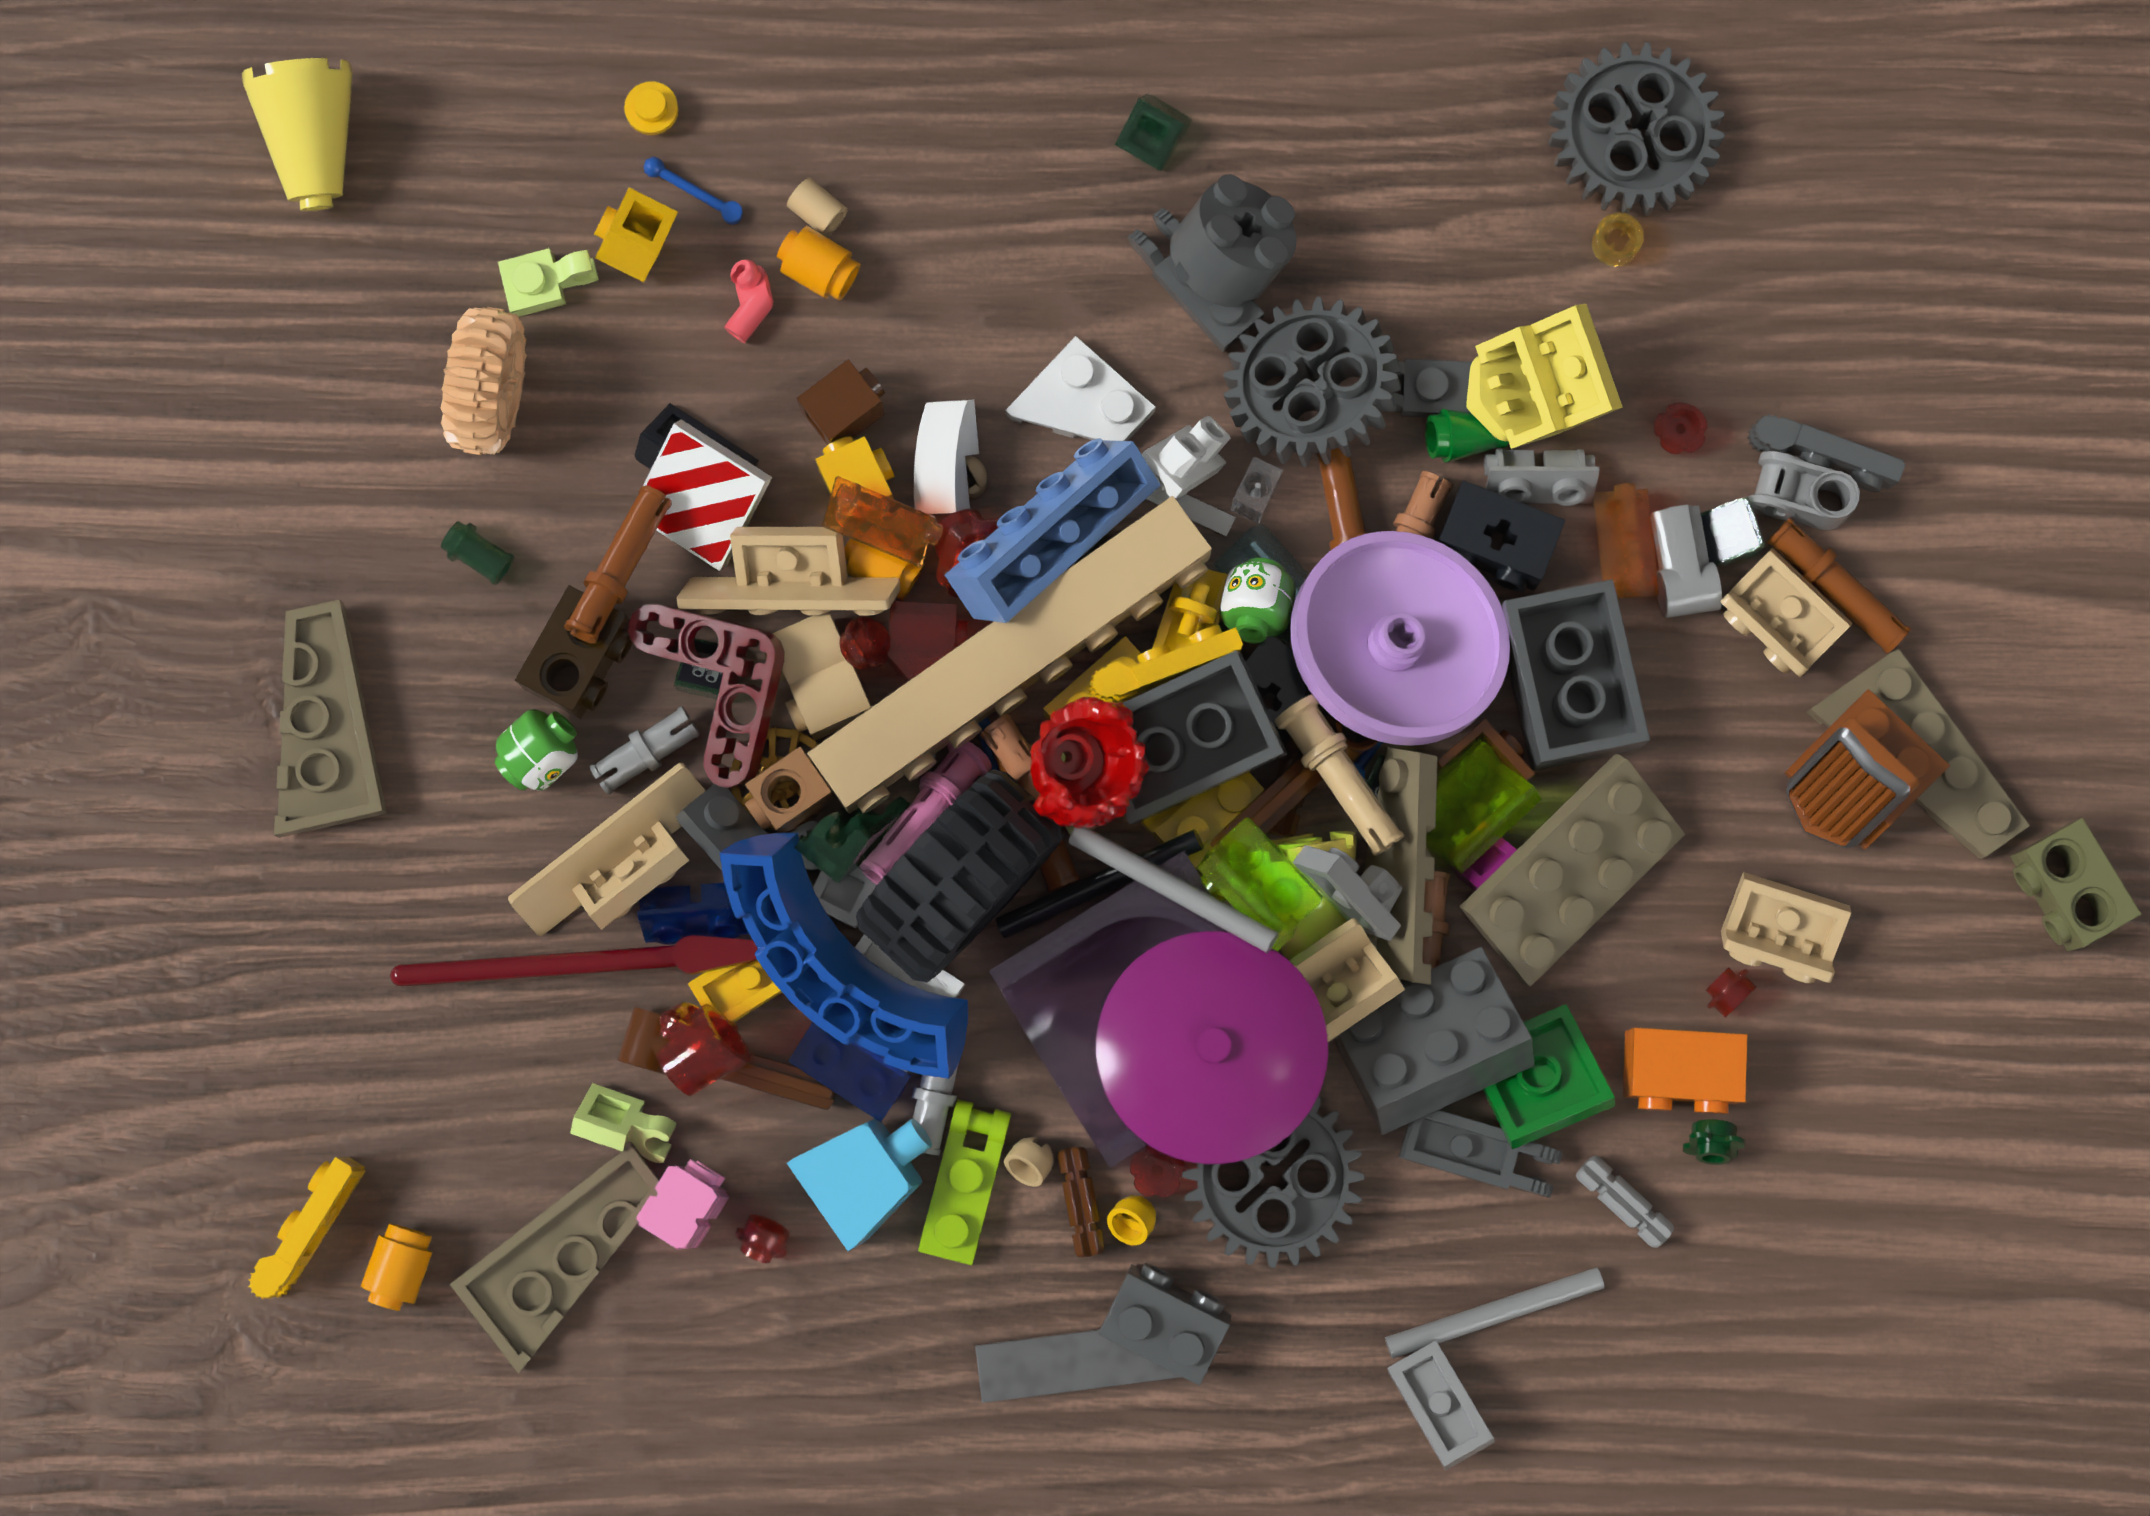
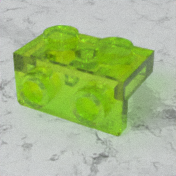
M1478 740L1437 778L1435 828L1426 833V847L1462 874L1542 798L1531 783L1500 762L1488 743Z
M1244 818L1208 850L1198 866V869L1203 873L1201 881L1214 898L1223 903L1228 900L1239 912L1278 933V937L1272 947L1276 951L1293 938L1299 922L1319 906L1323 899L1322 894L1250 818Z

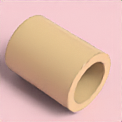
M810 177L797 186L787 202V207L826 237L838 228L848 211L846 206Z

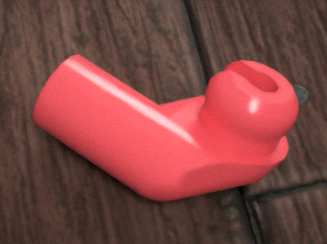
M748 259L740 260L731 270L730 277L731 281L735 283L740 306L724 325V329L730 335L744 344L773 306V296L766 271L760 265H756L752 260Z

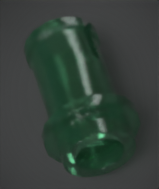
M457 521L449 529L441 543V549L448 552V560L451 562L457 559L489 579L494 585L498 584L505 577L515 559L514 555L508 554L476 533V525L473 523L464 525Z

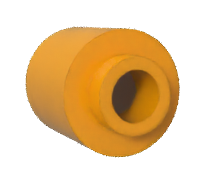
M805 226L799 233L791 230L783 240L777 253V258L783 261L780 268L782 274L824 299L832 296L840 301L851 288L861 267L859 262L851 258V251L809 226Z
M872 525L865 534L856 529L844 547L845 558L848 561L846 565L848 575L851 577L899 578L901 590L897 598L904 601L925 566L923 562L915 558L916 552Z
M393 1223L388 1224L385 1235H378L360 1286L370 1291L368 1302L395 1311L401 1310L403 1302L415 1304L433 1253L428 1249L432 1236Z

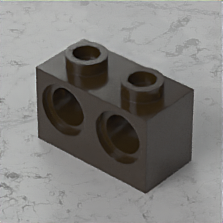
M568 585L515 681L524 690L581 720L587 709L594 711L598 707L608 687V682L604 681L607 672L614 661L621 663L625 659L633 643L628 633L630 619L627 615L614 608L606 621L604 636L595 644L581 642L580 639L570 634L571 631H567L564 628V624L569 620L584 592ZM564 667L578 668L579 680L572 689L568 691H557L554 689V677L560 669Z

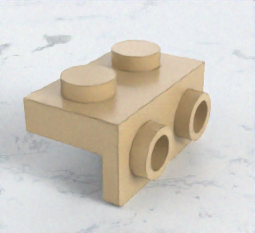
M1773 548L1720 601L1727 608L1723 613L1724 617L1737 631L1745 636L1752 632L1767 646L1763 653L1776 668L1785 674L1792 670L1799 677H1802L1811 665L1852 625V622Z
M1743 872L1721 929L1723 947L1725 950L1730 951L1729 954L1732 958L1741 963L1761 966L1762 962L1783 968V972L1787 976L1800 982L1814 983L1815 979L1831 983L1835 973L1833 960L1850 919L1851 908L1850 905Z
M1355 918L1330 931L1325 937L1289 960L1307 980L1318 999L1326 1023L1328 1042L1405 990L1396 974L1371 943L1364 929Z

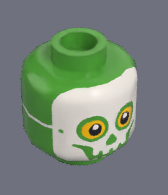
M1252 558L1237 565L1229 571L1225 581L1219 608V615L1223 624L1229 630L1236 627L1241 640L1248 643H1261L1266 640L1267 636H1279L1286 631L1290 622L1296 594L1294 580L1279 563L1270 559Z
M530 709L523 713L497 738L496 752L498 756L495 758L496 767L502 776L519 790L525 791L527 788L543 791L576 762L578 753L573 738L577 735L576 730L569 720L559 712L553 711L549 715L541 710Z

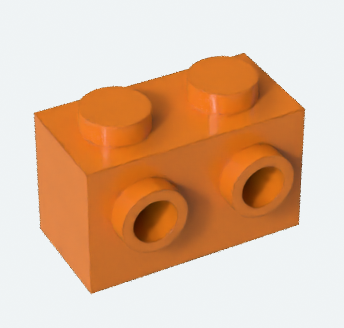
M1649 1028L1626 1030L1623 1098L1638 1099V1109L1672 1111V1101L1694 1102V1112L1728 1114L1729 1104L1745 1103L1747 1034Z

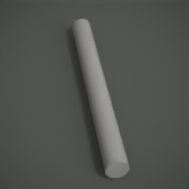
M1086 827L1082 829L1075 828L1069 838V844L1260 950L1268 953L1278 937L1276 931Z
M1595 1267L1385 1337L1386 1346L1391 1358L1394 1359L1418 1351L1435 1340L1439 1344L1604 1289V1282L1599 1269Z

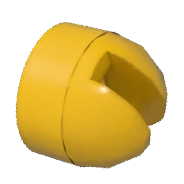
M1130 1195L1120 1200L1107 1217V1224L1111 1233L1119 1241L1133 1246L1144 1243L1153 1231L1156 1223V1211L1153 1204L1145 1197Z

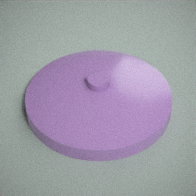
M1381 531L1360 535L1347 540L1329 551L1317 563L1301 586L1294 603L1290 626L1291 644L1295 662L1304 683L1318 703L1331 716L1349 729L1367 738L1394 745L1408 746L1424 745L1447 739L1471 725L1488 708L1499 692L1506 676L1510 654L1509 631L1502 606L1495 592L1483 575L1467 559L1448 546L1433 539L1408 532Z

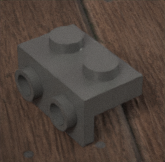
M1145 1263L1141 1269L1131 1264L1098 1334L1200 1386L1230 1326L1232 1315L1223 1310L1226 1304L1218 1297L1204 1290L1195 1289L1194 1293L1191 1294L1173 1285L1174 1276L1155 1265Z

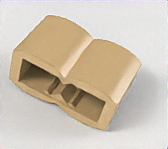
M830 612L813 615L772 633L782 642L785 651L779 682L787 680L794 699L785 702L798 733L808 729L816 741L839 731L872 707Z

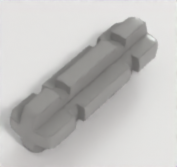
M1599 1156L1590 1157L1579 1168L1576 1174L1577 1179L1590 1191L1596 1190L1599 1193L1597 1198L1630 1228L1636 1227L1639 1229L1637 1235L1649 1246L1654 1248L1661 1246L1671 1236L1674 1230L1673 1224L1660 1212L1654 1213L1651 1211L1653 1205L1620 1175L1614 1177L1611 1174L1613 1169Z

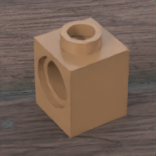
M798 747L745 784L753 798L744 804L763 831L773 825L778 833H787L835 800L833 793L801 747ZM782 782H794L801 789L798 802L786 809L774 806L771 797L775 787Z

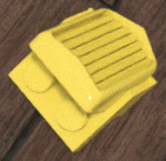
M1587 304L1572 306L1534 324L1517 327L1475 346L1478 356L1473 360L1470 367L1466 407L1495 438L1509 442L1511 449L1552 437L1623 408Z

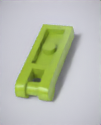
M957 1099L918 1252L972 1266L1012 1113L1000 1109H995L994 1114L973 1108V1102ZM968 1130L988 1135L984 1152L964 1147Z

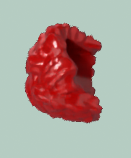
M1081 697L1075 700V702H1070L1065 707L1052 712L1050 720L1043 721L1040 724L1041 738L1031 747V776L1035 789L1040 793L1033 807L1040 816H1046L1062 826L1071 827L1073 825L1074 828L1082 829L1084 827H1101L1114 818L1122 817L1126 813L1128 806H1130L1129 800L1138 795L1142 787L1143 776L1149 770L1148 762L1144 758L1146 746L1137 740V731L1132 726L1134 722L1133 713L1129 708L1118 702H1105L1096 697ZM1062 753H1064L1066 756L1064 762L1061 759Z

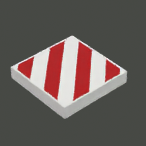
M679 420L673 424L643 486H649L661 491L666 495L665 498H669L672 501L670 509L666 511L656 531L720 571L728 565L733 555L730 540L731 533L736 527L748 526L772 477L685 421Z

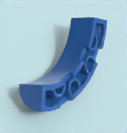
M773 833L754 836L735 842L719 853L724 883L734 915L737 919L742 917L751 938L758 949L755 952L756 959L774 984L796 1008L841 1043L849 1045L854 1042L870 1052L885 1057L883 1063L927 1076L949 1079L953 1075L960 1062L966 1041L968 1000L946 997L907 984L890 975L859 952L838 930L816 896L806 872L798 833Z

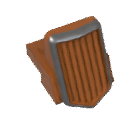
M1867 689L1784 773L1789 778L1786 793L1805 833L1842 848H1853L1860 845L1866 850L1950 765L1870 689Z

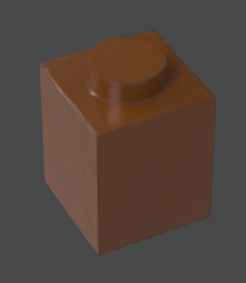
M849 359L796 398L802 414L827 445L844 437H856L885 415L882 401L880 400V397L885 394L884 389L869 369L865 367L858 372Z

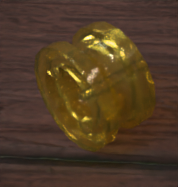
M1626 213L1607 215L1600 221L1592 237V249L1595 256L1608 266L1620 267L1630 263L1636 257L1644 241V232L1641 224L1633 216ZM1612 229L1622 230L1621 237L1626 233L1629 235L1630 240L1627 241L1623 251L1614 250L1615 243H1612L1610 246L1606 244L1605 239L1609 237Z

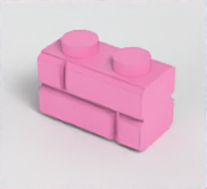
M690 1159L686 1167L668 1166L655 1187L658 1193L657 1196H649L636 1217L639 1225L676 1249L698 1248L711 1228L708 1220L716 1219L729 1199L727 1191L720 1187L725 1177L698 1160L695 1162Z

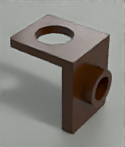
M1486 719L1481 721L1437 761L1438 774L1476 740L1519 788L1535 775L1534 771L1521 758L1525 755V751L1519 742L1504 729L1498 733Z

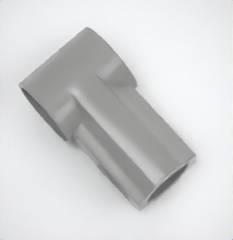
M1699 505L1673 506L1653 512L1650 515L1660 569L1656 573V592L1663 617L1669 618L1720 610L1722 606L1720 602L1722 600L1721 581L1714 562H1709Z

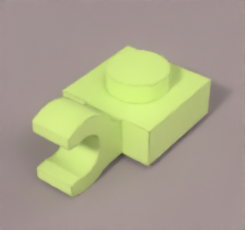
M550 248L498 262L509 311L512 314H517L518 317L565 305L563 289L599 280L594 259L590 258L588 250L570 253L557 262Z
M592 1083L573 1117L570 1134L622 1152L629 1141L635 1145L637 1151L645 1159L656 1163H664L671 1149V1144L668 1141L675 1130L676 1122L665 1116L643 1113L645 1103L643 1100Z

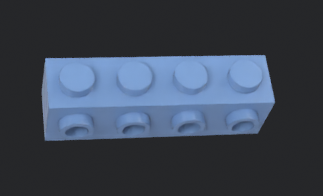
M1098 438L1087 442L1075 452L1074 458L1076 460L1063 472L1054 473L1038 484L1036 487L1037 494L1024 506L1015 507L1002 515L997 521L998 529L985 540L972 543L961 551L957 557L959 563L948 571L945 577L973 619L1007 623L1161 486L1133 441H1112Z

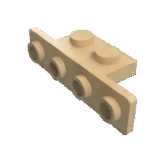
M736 527L730 535L736 577H692L676 598L679 609H696L698 613L704 615L721 613L726 609L748 610L749 613L754 615H767L778 610H801L805 615H821L831 610H853L857 615L870 616L888 610L900 592L901 587L899 578L848 577L842 527Z
M678 763L508 897L509 903L538 936L546 934L581 905L602 930L615 919L627 914L636 902L658 885L669 881L678 869L690 861L671 835L682 827L677 821L676 816L706 790L684 763Z

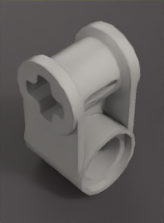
M1766 451L1760 454L1758 463L1762 470L1755 494L1748 496L1746 507L1765 517L1787 520L1789 517H1792L1795 523L1818 530L1829 531L1843 524L1855 510L1859 502L1860 491L1856 481L1842 471L1808 463L1786 453ZM1778 478H1779V484H1778V487H1777V491H1776V493H1775V487H1776V484H1777V480H1778ZM1827 490L1836 493L1842 502V510L1829 511L1823 508L1818 500V492Z

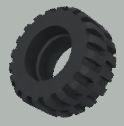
M998 770L987 772L984 777L979 778L968 790L964 791L919 836L907 852L898 859L892 869L875 886L873 892L868 895L863 902V906L857 912L856 919L859 929L913 980L925 983L930 982L991 923L1045 863L1064 838L1062 826L1046 816H1040L1033 807L1036 799L1007 772Z

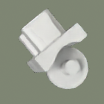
M1204 417L1193 428L1187 425L1141 454L1161 485L1152 493V496L1159 501L1164 502L1171 496H1174L1176 500L1180 499L1188 491L1217 474L1227 463L1218 453L1231 438L1212 417Z

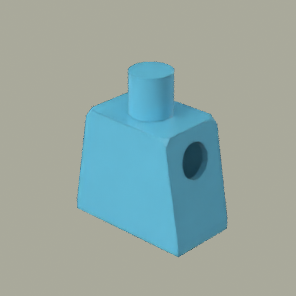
M876 1118L787 1162V1165L847 1251H850L867 1241L923 1182L921 1176L911 1164V1161L932 1146V1142L924 1128L915 1119H911L890 1134L883 1122Z

